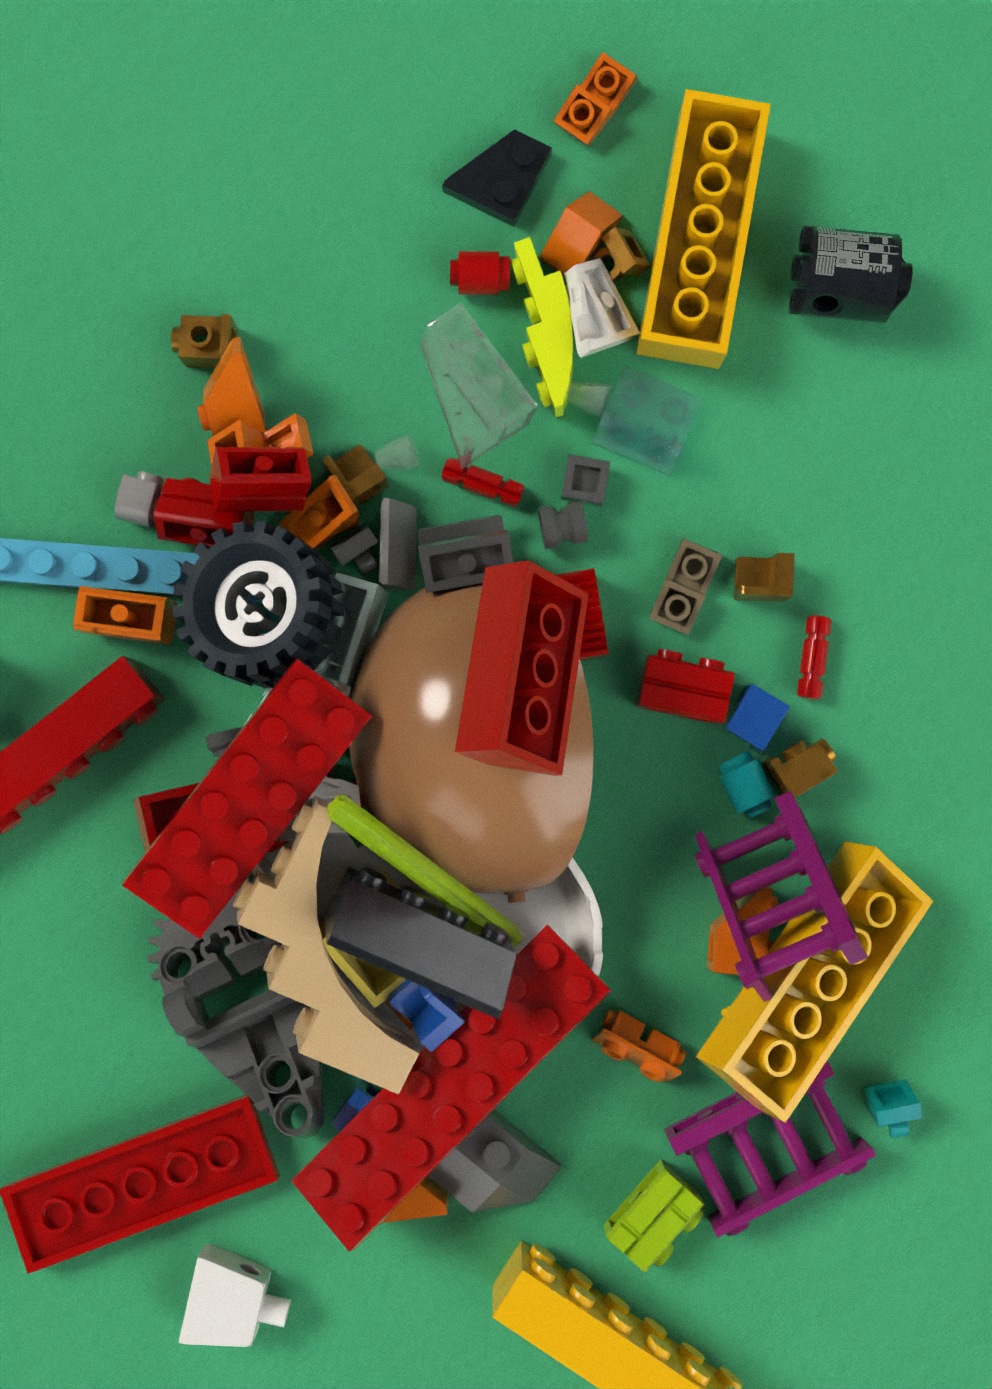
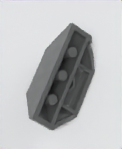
M494 1109L428 1176L474 1213L535 1201L561 1168V1164Z

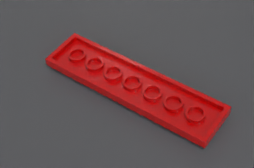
M547 924L516 955L504 1008L499 1019L466 1005L460 1011L465 1022L432 1052L426 1047L419 1052L400 1093L396 1094L383 1088L291 1182L349 1252L355 1250L612 990Z

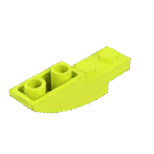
M528 237L514 242L516 258L510 260L517 285L525 283L530 296L524 299V304L531 324L539 322L526 327L528 342L522 344V348L529 368L537 367L542 382L536 383L542 405L544 408L551 406L555 418L564 415L573 374L571 311L561 271L546 276L543 275L532 241Z

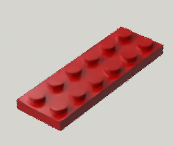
M296 658L123 880L122 886L200 939L367 724L372 715Z
M243 1095L1 1187L0 1194L27 1274L278 1181L280 1173L257 1108L253 1105L255 1104L254 1101L247 1095Z

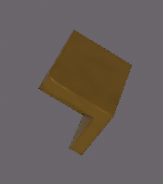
M357 445L334 461L330 455L322 459L330 475L337 476L356 508L389 487L386 476L377 463H373L361 445Z
M777 552L771 558L738 557L735 560L734 600L785 602L793 597L795 553Z

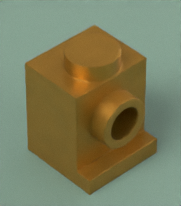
M222 314V317L181 315L180 327L174 326L172 328V350L175 353H179L178 357L186 367L216 368L230 341L238 337L239 328L231 314ZM196 335H208L205 341L196 342Z
M823 738L806 745L804 740H800L781 752L783 760L780 761L778 757H771L762 762L781 794L791 791L795 798L838 772L832 763L836 761L835 753Z

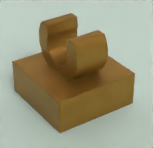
M614 227L602 237L607 247L600 249L594 256V259L601 258L603 263L610 257L614 259L615 266L609 272L612 281L622 279L625 274L639 276L651 267L632 232Z

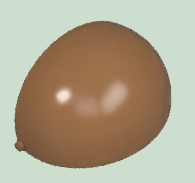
M483 583L426 593V588H423L405 600L385 619L366 647L359 663L350 699L368 711L372 717L349 746L356 782L365 806L373 817L469 890L476 893H504V895H508V903L526 901L525 892L552 883L565 870L576 852L587 819L591 798L594 756L591 709L581 661L579 658L562 776L487 765L456 753L455 746Z

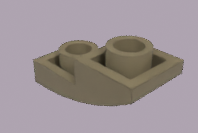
M682 538L649 619L689 635L723 555Z

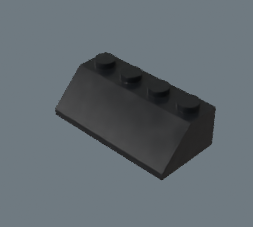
M348 866L324 914L326 944L499 1019L504 1008L517 955L509 939L510 934L495 924L486 922L484 926L468 920L469 915L453 905L445 904L441 908L427 902L428 896L413 887L405 885L402 890L386 883L387 878L371 868L362 867L361 871Z

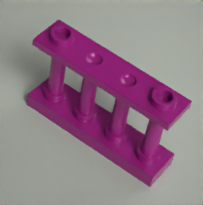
M791 791L775 798L781 815L774 817L776 822L719 848L714 849L703 831L694 834L700 851L694 854L696 862L704 877L710 876L742 960L735 963L738 975L746 989L753 987L764 1002L772 999L765 976L830 948L832 952L841 949L850 965L868 958L805 815ZM782 838L785 841L793 840L796 849L789 852L791 857L735 882L728 883L722 865ZM799 873L801 877L808 874L812 885L805 888V894L746 920H742L736 904L737 900ZM815 910L816 914L824 911L828 923L821 926V932L757 959L750 940L751 937Z
M828 1060L804 1095L809 1096L836 1150L812 1162L791 1118L789 1117L786 1123L769 1115L797 1169L774 1182L746 1129L748 1125L747 1120L763 1111L754 1107L738 1092L663 1129L676 1156L684 1152L686 1155L692 1156L718 1208V1211L707 1216L717 1238L724 1234L733 1236L741 1233L750 1225L749 1221L842 1173L844 1175H851L859 1172L866 1167L867 1160L876 1156L873 1148L862 1137L851 1141L825 1091V1080L835 1075ZM723 1132L725 1135L731 1136L758 1189L735 1202L707 1149L709 1145L708 1140Z

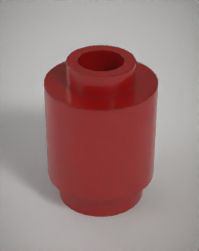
M459 251L458 260H450V286H458L459 295H499V291H509L510 256H499V251Z

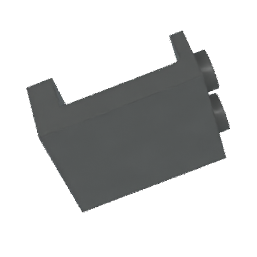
M500 515L425 527L418 530L420 542L418 551L426 593L483 583L485 567L513 563L508 530H504L503 519Z

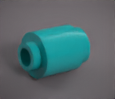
M749 751L718 766L723 775L719 779L737 814L746 811L748 817L752 818L773 807L769 799L775 797L776 793L758 758L753 760Z

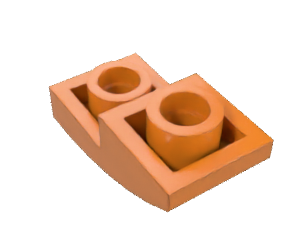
M602 52L582 84L575 86L553 120L554 124L586 146H589L626 98L637 81V75Z

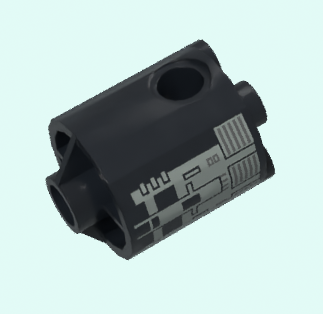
M802 226L799 239V252H802V255L794 254L791 265L790 280L797 281V288H793L791 292L789 314L875 323L887 322L891 313L907 298L912 282L913 266L912 263H906L902 258V239L900 235Z

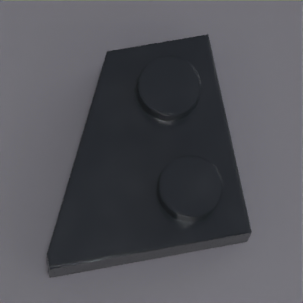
M514 129L445 179L442 185L443 192L515 227L551 157L552 147Z

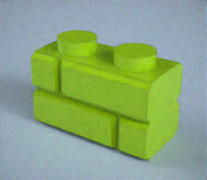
M660 1159L604 1223L605 1236L643 1272H647L653 1264L659 1267L667 1261L674 1250L672 1242L682 1230L689 1233L698 1225L703 1216V1211L700 1209L705 1204L700 1194Z

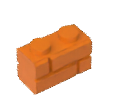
M80 586L77 595L73 629L89 635L171 645L175 627L172 607L177 606V603L167 597Z

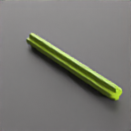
M339 794L333 801L329 802L326 810L330 820L440 902L463 910L469 915L468 920L478 925L484 926L486 922L503 928L510 934L509 939L514 948L522 942L523 935L520 933V928L349 797Z

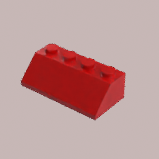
M529 560L485 567L455 746L456 753L487 765L562 776L589 595L587 592Z

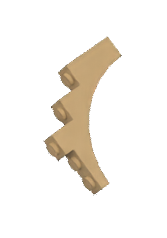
M315 796L310 807L303 804L296 815L292 830L297 833L289 848L282 846L271 868V872L276 874L273 878L257 871L251 883L245 880L240 886L233 902V907L238 908L237 924L282 943L281 947L276 944L272 947L265 961L263 971L268 972L267 982L269 990L311 1007L310 1009L305 1007L302 1009L294 1025L293 1034L297 1035L298 1052L399 1094L419 1055L413 1037L381 1020L357 999L336 971L322 940L317 919L316 882L322 847L332 820L329 819L326 810L329 802Z

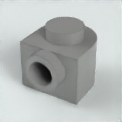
M138 471L137 478L123 474L115 502V517L149 528L153 527L155 524L154 510L159 497H161L164 478L143 471Z

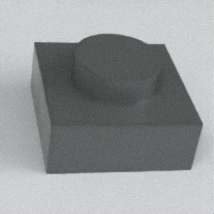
M568 455L561 500L572 502L581 500L584 504L603 506L611 461Z

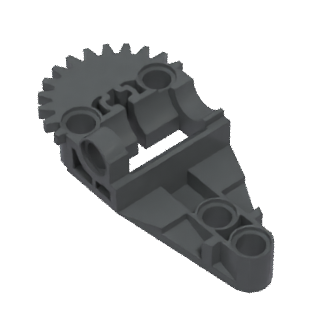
M248 877L246 879V881L251 883V879H249ZM237 892L200 939L171 919H155L153 924L161 929L163 933L160 936L149 937L148 943L160 947V951L147 956V961L158 963V969L151 974V978L155 981H160L165 995L162 998L163 1009L176 1035L184 1037L187 1046L198 1049L226 1078L232 1081L255 1102L253 1105L260 1112L270 1115L276 1128L281 1133L304 1139L314 1136L319 1132L324 1120L321 1062L299 1053L297 1035L293 1034L294 1025L300 1012L304 1007L308 1009L311 1007L268 990L209 1019L202 1000L237 983L230 961L220 956V953L225 951L226 956L235 965L240 976L247 978L263 970L272 947L275 944L281 947L282 943L268 937L258 940L257 932L237 924L238 908L233 907ZM226 941L229 942L230 944H228V945L224 948V945H223V944H224ZM190 958L191 969L186 976L180 978L178 973L179 966L183 961ZM288 1064L291 1069L290 1079L284 1086L279 1087L275 1079L276 1072L282 1065ZM303 1104L307 1110V1119L303 1126L295 1129L291 1122V1115L297 1106Z

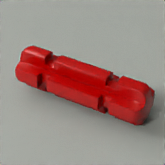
M449 458L442 470L441 479L455 486H457V483L463 484V489L493 500L496 497L501 498V503L511 507H516L519 504L524 492V486L519 482L511 479L505 482L502 480L503 476L473 465L469 468L465 467V462L454 458Z
M811 615L806 620L805 633L808 634V638L804 639L800 673L803 674V678L799 679L797 695L801 698L816 700L822 696L824 682L820 681L822 675H825L829 641H826V636L830 635L832 624L831 618L826 616Z

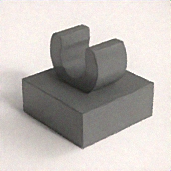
M365 523L329 546L342 566L353 559L364 575L378 566L368 551V548L378 541Z

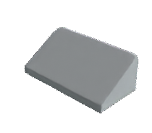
M383 498V501H381L379 583L384 590L412 591L416 587L417 509L410 504L390 498Z

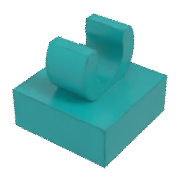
M906 1079L863 1087L866 1106L878 1127L888 1125L891 1139L909 1135L907 1121L922 1118L921 1103Z

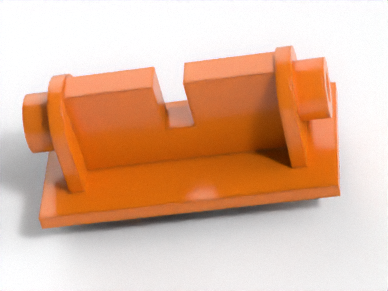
M610 1009L607 1011L601 1025L608 1029L603 1028L591 1039L601 1045L600 1050L605 1055L618 1061L626 1059L640 1067L639 1072L643 1076L655 1082H668L681 1075L682 1071L673 1066L674 1064L679 1067L686 1056V1051L680 1048L681 1043L655 1029L650 1031L647 1041L644 1042L640 1039V1036L646 1024L620 1009L617 1012Z

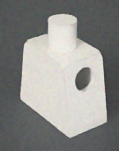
M206 1243L197 1258L178 1343L233 1347L252 1346L260 1322L285 1327L291 1299L267 1294L271 1270L268 1267L213 1244Z

